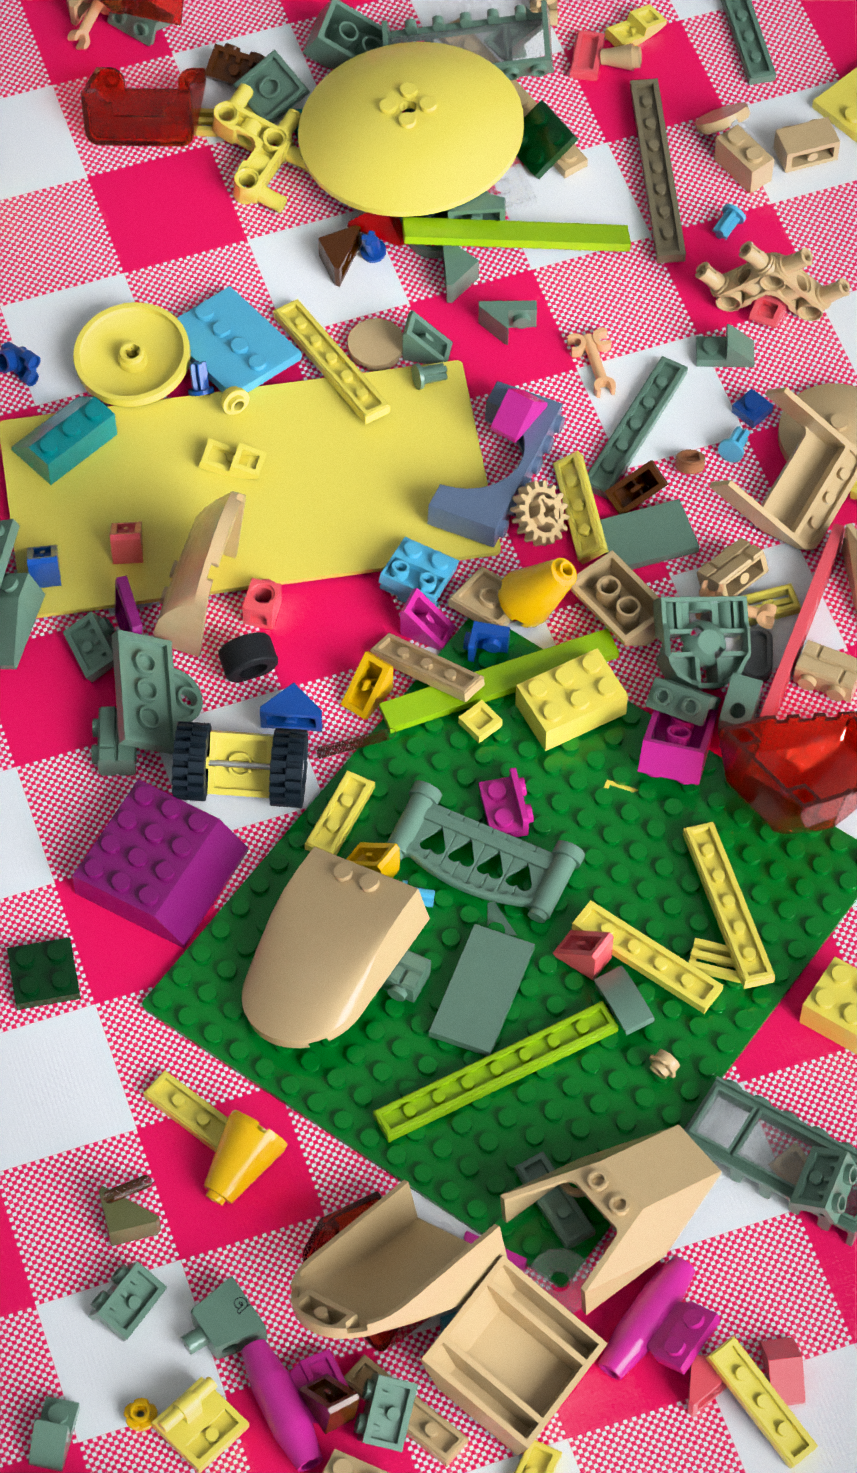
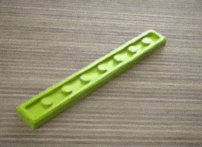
M420 217L402 218L404 244L630 252L631 248L628 225Z
M608 628L476 671L475 673L484 677L485 685L466 702L430 686L379 703V710L391 734L395 730L397 732L472 707L481 700L488 702L515 693L516 685L598 648L606 662L619 658V650Z
M601 1001L373 1111V1117L389 1143L618 1032L619 1026L605 1003Z

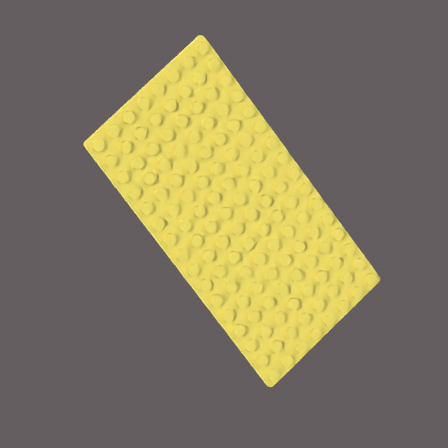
M459 360L440 362L447 367V380L425 384L424 389L417 390L414 386L411 374L412 366L364 372V376L390 404L391 409L390 413L368 424L361 420L326 378L258 386L248 392L250 400L247 407L242 412L234 415L227 414L222 409L221 391L202 396L160 399L153 403L136 407L107 406L115 413L117 435L52 485L17 456L11 447L54 414L0 421V443L10 519H14L20 525L14 543L17 573H29L27 548L57 545L62 586L41 588L45 593V597L36 618L114 608L116 577L126 575L136 605L160 602L164 587H169L172 578L169 576L175 560L179 561L196 516L213 501L232 491L246 495L236 559L223 555L218 567L211 565L207 577L213 579L209 595L248 590L252 578L260 580L269 579L284 585L383 571L404 537L459 561L499 555L501 552L499 539L493 548L427 524L428 506L440 484L455 488H480L488 486L463 363ZM439 363L424 364V365H421V366L423 367V366L434 365V364H439ZM209 438L238 448L240 442L266 452L267 455L258 479L235 478L198 468ZM142 522L143 563L113 564L110 544L112 523Z

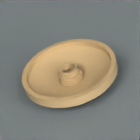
M839 383L822 384L808 388L796 395L857 447L856 386ZM783 411L778 428V443L785 460L788 461L803 435V429Z

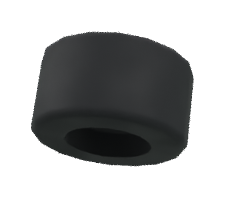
M255 632L239 636L224 644L218 652L225 676L231 682L239 683L266 675L278 665V657L270 636L266 633Z

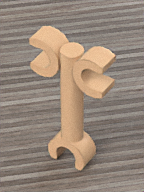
M94 0L79 29L69 32L67 38L69 41H77L79 38L76 46L77 50L88 48L90 44L88 33L100 11L103 15H109L112 0Z
M598 328L594 331L593 335L588 333L582 336L573 333L567 336L568 346L573 344L579 345L571 348V356L573 358L581 357L585 351L587 353L596 379L593 390L596 398H600V388L607 387L611 395H615L616 383L611 377L606 376L599 352L611 350V340H600L607 338V328Z
M704 580L699 590L700 597L722 596L724 592L723 584H719L717 591H710L707 588L708 581ZM764 604L759 608L747 605L748 618L756 619L757 623L763 628L772 629L775 621L773 617H775L777 606L774 604ZM696 613V619L700 620L702 613Z

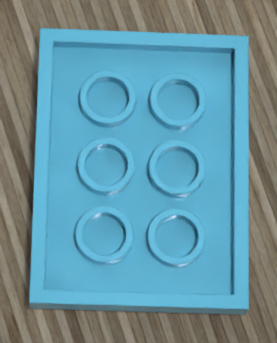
M231 286L177 317L188 335L191 349L190 362L206 361L208 379L222 393L232 386L243 388L248 393L302 359L301 351Z

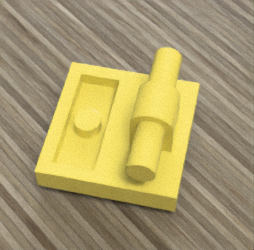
M201 1376L151 1422L152 1428L198 1473H201L249 1428V1422L215 1390L217 1384L209 1376L206 1379Z

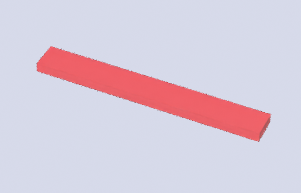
M834 523L760 713L757 729L759 733L768 735L773 726L843 544L845 528L842 525Z

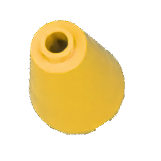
M557 558L509 572L502 578V585L498 590L501 608L512 621L516 619L523 623L522 627L532 628L544 623L576 582L577 573L574 566L564 558Z
M237 1110L232 1111L227 1119L204 1183V1187L208 1190L206 1196L221 1206L225 1201L232 1204L285 1151L288 1145L275 1132L270 1129L266 1130L258 1125L259 1122Z

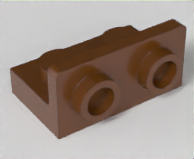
M225 43L224 46L215 44L204 76L232 86L264 59L265 56L253 51L250 54L240 52L241 49L229 43Z

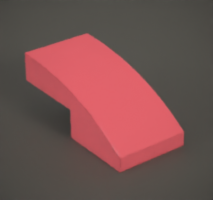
M762 296L756 299L749 315V320L776 329L788 305L776 296Z

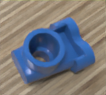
M5 342L0 350V372L8 373L14 371L23 383L28 386L35 385L39 379V374L36 370L41 362L40 357L24 346L18 347L11 342Z

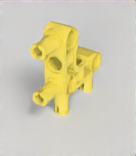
M241 83L230 100L218 103L215 106L213 112V131L218 137L232 145L236 143L252 152L246 161H242L234 176L233 196L235 200L241 204L261 203L281 213L287 203V197L267 186L285 162H289L308 173L301 157L300 148L294 146L295 144L292 140V134L299 125L301 114L295 109H289L278 125L244 109L252 98L254 91L247 84Z

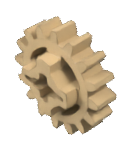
M545 480L540 482L533 481L526 483V486L519 487V495L512 498L517 505L510 508V511L516 513V518L512 520V523H518L520 526L517 534L525 533L524 541L526 543L533 541L534 546H546L562 539L561 532L568 529L564 524V520L570 519L569 515L564 514V509L568 507V504H562L561 502L563 493L556 494V486L554 484L547 486V481Z

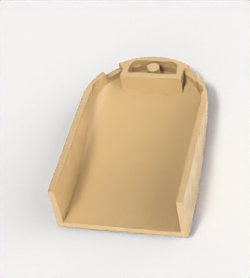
M232 491L206 506L195 518L179 561L175 560L169 576L172 580L169 587L165 586L162 592L160 604L163 605L153 636L172 641V649L197 657L201 654L209 594L213 579L207 577L211 565L218 567L223 555L236 559L246 502L245 494Z
M313 847L290 879L276 903L243 984L242 1006L254 1031L266 1041L278 1046L307 1048L310 1047L309 1043L325 1038L330 1041L348 1030L363 1013L430 918L419 889Z
M403 1180L312 1254L298 1268L290 1284L292 1289L290 1300L297 1320L313 1333L329 1338L352 1339L406 1326L448 1311L467 1301L502 1255L507 1258L500 1226L494 1224L474 1242L468 1243L418 1218L409 1182Z

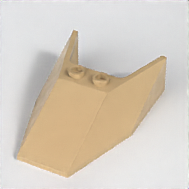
M678 1124L579 1158L500 1195L502 1219L506 1223L559 1185L572 1197L586 1196L617 1232L616 1237L581 1287L582 1311L587 1315L668 1253L720 1177L721 1170ZM568 1182L574 1183L578 1188H573Z

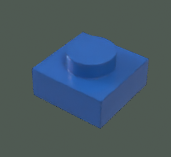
M750 389L732 405L731 412L753 429L773 412L774 405L754 389Z

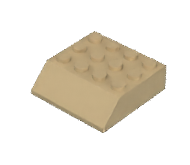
M502 1255L420 1361L436 1387L513 1453L519 1455L529 1449L608 1343Z

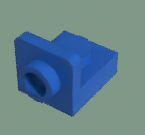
M474 621L472 632H466L463 650H468V661L474 662L477 648L491 653H508L510 627Z

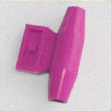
M673 1256L645 1284L615 1327L599 1361L598 1366L604 1373L613 1379L621 1380L649 1350L657 1362L683 1375L686 1373L721 1321L717 1313L691 1300L690 1302H682L696 1272L690 1263L678 1256Z
M259 1339L247 1344L241 1350L251 1390L275 1440L298 1472H305L316 1467L323 1460L313 1423L318 1422L302 1399L298 1389L325 1374L331 1375L348 1386L331 1350L328 1349L300 1360L289 1373L265 1339Z

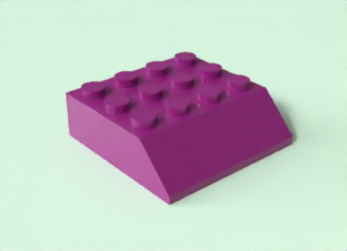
M138 779L72 875L75 894L184 948L247 854L248 847L219 818Z

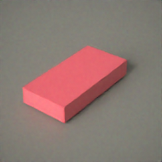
M578 30L570 78L597 81L605 33Z

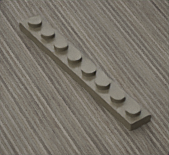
M658 78L630 80L631 100L657 263L682 262L686 259V251Z

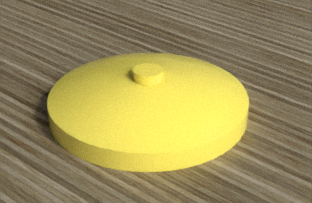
M132 302L107 308L90 319L76 339L73 359L81 384L92 396L111 405L136 407L160 400L181 383L189 368L191 349L184 326L172 313L153 304Z

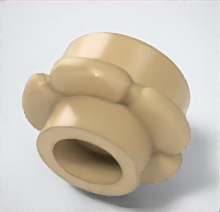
M660 1049L655 1056L651 1055L649 1057L652 1062L650 1069L658 1077L666 1079L667 1076L670 1078L676 1076L675 1074L680 1064L670 1053Z

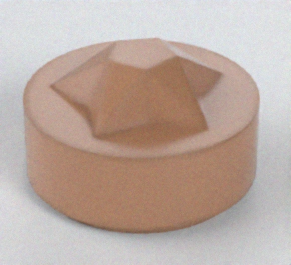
M682 450L676 454L675 468L685 474L700 473L705 468V456L697 450Z

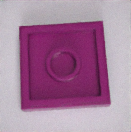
M127 575L116 577L114 614L119 629L142 634V621Z

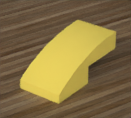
M649 4L630 11L626 21L607 27L605 38L614 47L631 43L637 46L666 25L667 20Z
M209 438L198 468L235 478L258 479L267 453L240 442L238 448Z

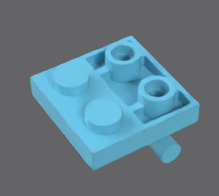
M404 537L381 572L378 583H381L380 589L398 596L397 600L406 603L412 590L418 588L438 608L439 601L437 600L457 570L459 560Z

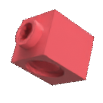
M251 579L242 607L243 624L273 630L282 602L281 584L269 579Z

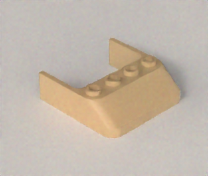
M787 387L768 389L765 395L802 427L803 435L763 503L760 505L732 480L711 482L709 487L761 531L799 550H811L819 545L857 481V447Z

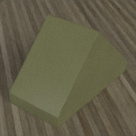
M104 1186L100 1188L99 1195L102 1196L101 1198H112L105 1197L104 1192L109 1189ZM100 1198L111 1246L155 1236L160 1232L161 1226L158 1215L126 1198L110 1204Z

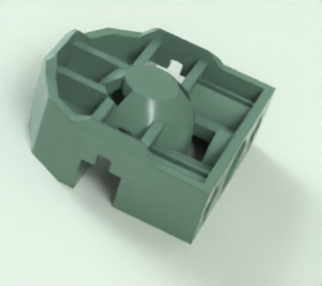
M747 596L660 597L653 601L655 638H659V642L662 643L660 654L656 656V660L665 678L697 690H717L730 682L732 673L741 675L746 662L751 656ZM689 613H710V621H689ZM694 628L701 630L697 636L690 635ZM741 636V641H743L741 651H725V637ZM670 638H681L680 641H683L684 647H681L682 652H671ZM706 666L707 683L701 682L700 668Z

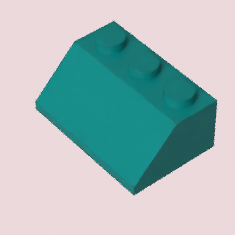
M95 396L77 397L14 444L11 449L45 481L52 485L117 435L115 413Z

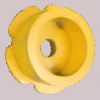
M145 1398L135 1399L133 1403L127 1404L124 1409L127 1426L136 1431L150 1429L152 1427L151 1422L158 1415L156 1406L150 1404L149 1400ZM138 1412L144 1413L142 1417H139L137 1414Z

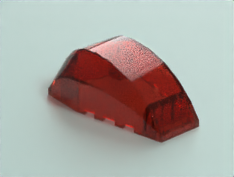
M857 711L838 712L836 717H827L825 713H814L812 718L801 719L799 714L787 715L784 720H777L775 715L763 716L721 728L718 737L726 782L731 790L772 831L781 834H794L832 829L857 809Z

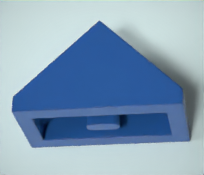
M57 545L27 548L28 572L40 588L62 586Z
M292 683L260 706L261 728H287L322 732V710L295 683Z

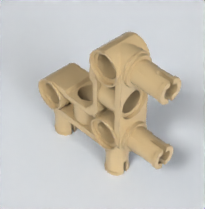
M747 241L741 246L739 256L748 263L725 274H721L710 266L708 262H703L697 267V273L695 274L696 278L704 282L710 288L711 294L716 297V306L727 312L737 311L750 305L752 301L762 296L772 295L787 304L788 309L801 319L817 321L822 318L823 311L828 309L832 302L850 294V285L846 279L840 278L831 284L823 286L802 270V268L811 266L813 263L811 261L813 260V255L808 248H802L786 256L777 252L765 253L756 247L753 242Z

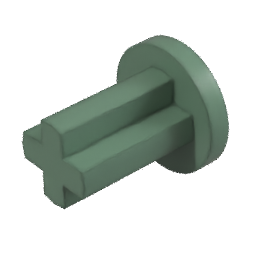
M415 363L411 368L412 380L417 390L424 389L425 384L447 380L448 378L446 374L447 367L443 363L423 367L419 363Z

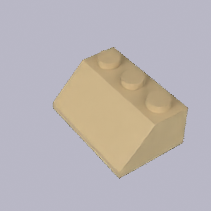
M613 550L577 574L576 582L570 590L624 646H647L657 639L655 638L653 601L659 597Z

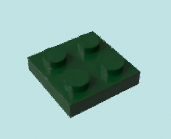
M541 100L524 117L523 139L517 157L535 177L540 179L579 139L549 105Z
M70 937L7 948L17 1010L81 999Z

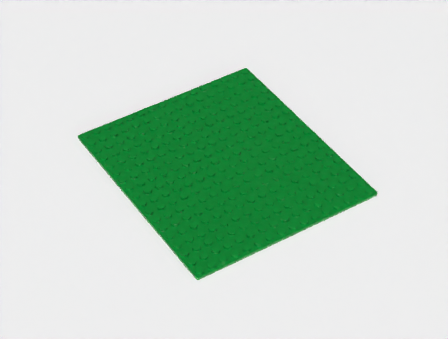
M468 618L439 652L438 656L476 672L543 649L510 629L508 653H491L477 648L474 662H469L468 650H463L466 632H472L474 620ZM416 679L404 695L430 687V685ZM515 692L485 702L502 719V727L480 743L458 723L459 716L471 707L391 734L387 730L384 719H382L372 732L386 729L387 733L385 736H387V741L384 740L374 745L369 744V746L360 747L353 753L143 1000L142 1006L146 1012L400 1182L403 1180L408 1181L412 1190L478 1234L482 1235L494 1224L500 1226L505 1249L527 1258L526 1266L557 1287L563 1288L570 1282L612 1225L586 1196L574 1197V1199L595 1229V1235L567 1251L535 1203L506 1223L502 1219L500 1195L523 1185L514 1172L515 1166L543 1151L556 1170L579 1158L678 1124L684 1130L711 1089L716 1077L718 1076L723 1079L857 901V839L710 750L708 751L699 785L681 784L677 780L663 777L654 778L645 773L637 772L643 739L652 715L628 700L625 715L545 751L515 705ZM515 767L518 777H524L527 795L523 797L525 804H531L534 822L529 823V835L516 838L549 852L553 851L559 840L571 842L584 851L585 858L581 866L574 869L550 918L546 919L545 923H538L529 918V910L526 907L495 902L516 933V935L510 936L535 944V949L492 1054L601 1001L605 1003L612 1015L610 1007L596 989L594 981L562 962L553 954L565 936L572 930L573 921L590 900L687 962H689L695 938L726 945L683 837V828L714 822L774 971L775 981L743 989L741 983L710 976L723 984V990L705 1014L612 955L610 961L596 978L622 965L651 1010L655 1019L654 1022L629 1035H626L619 1026L618 1032L388 1143L373 1117V1111L487 1057L429 1037V1030L474 924L505 934V928L501 923L493 922L487 926V903L492 901L472 896L442 882L421 868L411 858L406 857L402 858L400 870L393 879L401 882L402 880H407L408 885L435 890L433 907H426L430 919L408 949L431 960L430 976L424 987H422L414 1003L406 999L403 1002L397 1001L390 997L386 990L380 988L357 1021L348 1030L330 1041L325 1038L309 1043L310 1047L286 1048L266 1041L254 1031L246 1017L242 1006V988L257 946L283 890L310 853V851L305 850V842L347 770L374 781L375 789L336 855L341 858L347 859L360 842L387 843L411 798L409 791L417 780L430 783L440 790L442 798L438 805L487 825L478 782L509 777V768ZM610 780L619 785L638 789V791L631 792L612 785L608 789L604 788L606 781ZM443 830L423 840L420 843V847L425 850L431 849L437 855L444 853ZM469 842L451 852L448 858L453 862L460 861L465 867L471 866L474 863L472 843ZM500 854L480 864L477 867L478 872L481 874L489 873V876L493 879L500 878L503 874ZM527 866L506 879V883L510 886L517 885L522 891H528L532 886L529 867ZM701 959L696 960L698 962L718 966L716 965V963ZM728 966V967L726 968V969H730V970L736 971V969L733 968V967H729V966ZM660 1049L670 1053L680 1064L676 1071V1076L674 1078L667 1076L666 1079L658 1077L650 1069L652 1062L649 1057L651 1055L655 1056ZM568 1182L573 1188H578L574 1183Z

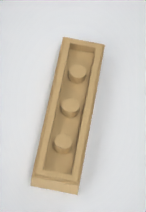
M388 633L370 649L372 654L392 665L394 669L464 702L468 701L485 685L483 676L391 633Z
M364 1354L344 1378L349 1388L357 1392L358 1396L362 1399L365 1381L372 1378L373 1372L384 1376H392ZM415 1396L406 1435L445 1467H448L469 1443V1438Z

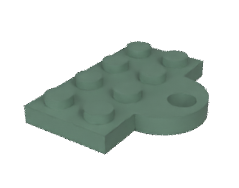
M117 629L112 634L119 744L173 755L177 724L179 721L192 722L199 716L203 705L201 691L188 674L174 668L172 641ZM181 695L186 696L190 700L191 706L183 702Z

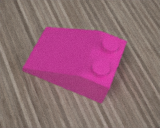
M719 708L718 710L709 709L703 726H698L653 710L643 739L637 772L645 773L654 778L663 777L677 780L681 784L699 785Z

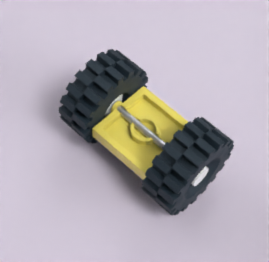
M178 722L172 757L171 783L174 797L180 800L206 801L208 794L269 798L270 806L303 807L308 765V730L275 728L274 734L212 730L211 723Z

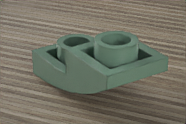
M622 965L594 979L596 989L610 1007L614 1019L626 1035L655 1021L647 1003Z

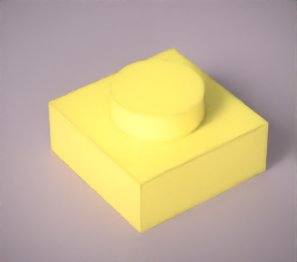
M483 700L459 716L458 721L478 743L502 727V719Z

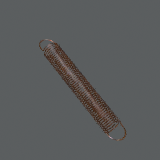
M383 729L371 734L360 735L359 737H354V740L353 738L342 740L341 742L339 741V744L338 742L327 744L326 746L324 745L323 749V746L317 747V755L319 754L317 758H326L336 753L339 754V752L341 754L351 749L354 750V748L359 749L366 745L369 746V744L374 745L384 740L387 741V736H385L387 730Z
M143 1175L105 1191V1197L112 1198L103 1197L101 1199L106 1203H113L150 1187L153 1184L152 1180H149L151 1178L148 1175Z

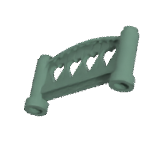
M420 780L415 781L409 791L411 798L387 843H396L400 848V862L402 858H411L416 864L437 879L472 896L501 904L526 907L529 910V918L538 923H545L546 919L550 918L574 869L579 868L585 858L584 851L571 842L559 840L553 851L549 852L438 805L442 798L440 790L432 784ZM443 830L444 853L437 855L431 849L425 850L420 847V843L423 840ZM469 842L472 843L474 863L471 866L465 867L460 861L453 862L448 858L451 852ZM500 854L503 871L500 878L493 879L489 876V873L481 874L478 872L477 867L480 864ZM527 866L529 867L532 886L528 891H522L517 885L510 886L506 883V879Z

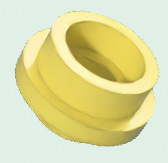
M237 386L227 388L221 395L222 409L230 415L242 412L249 404V394L245 389Z

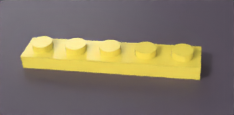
M591 900L572 923V930L610 932L614 937L612 949L614 957L703 1014H705L723 990V984Z

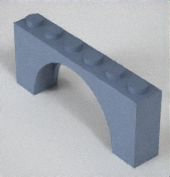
M497 381L486 401L485 421L493 422L508 388H519ZM529 392L548 402V405L516 442L522 455V460L518 467L505 479L485 487L455 488L440 484L428 506L427 524L494 548L499 537H505L510 517L516 516V513L510 511L511 507L517 505L512 499L513 496L519 495V487L526 486V483L532 482L533 474L538 475L543 464L542 457L544 453H550L555 433L559 434L562 431L565 423V417L562 416L563 403Z

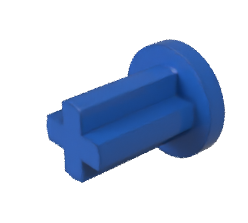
M369 230L368 235L363 234L361 236L363 243L360 249L362 258L369 263L381 261L386 255L384 242L376 237L375 232Z
M206 361L190 363L192 388L188 389V395L202 396L213 393L214 386H209Z

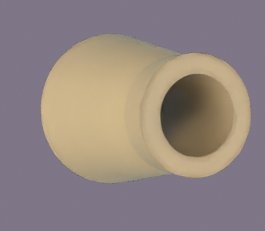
M634 43L601 49V65L634 71V68H641V46H635Z

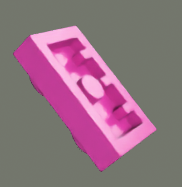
M516 767L509 768V777L478 782L487 825L514 837L529 835V823L534 822L531 804H525L523 796L527 795L524 777H518Z

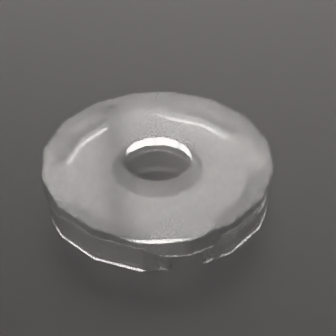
M557 1248L547 1250L536 1257L528 1269L527 1276L573 1314L582 1308L581 1287L592 1270L586 1260L575 1251ZM555 1273H564L568 1277L569 1286L567 1290L558 1292L551 1287L550 1279Z

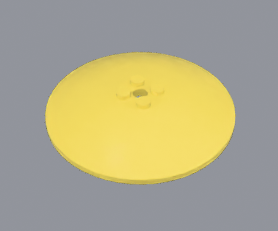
M397 43L359 54L325 76L314 88L303 107L299 120L298 142L301 157L311 177L325 192L338 201L352 208L377 215L393 217L423 216L452 209L478 197L492 187L507 172L515 160L522 143L524 133L523 108L519 95L508 77L482 56L463 48L442 43ZM406 109H414V110H415V111L412 112V113H411V112H405V113H403V111L406 110Z

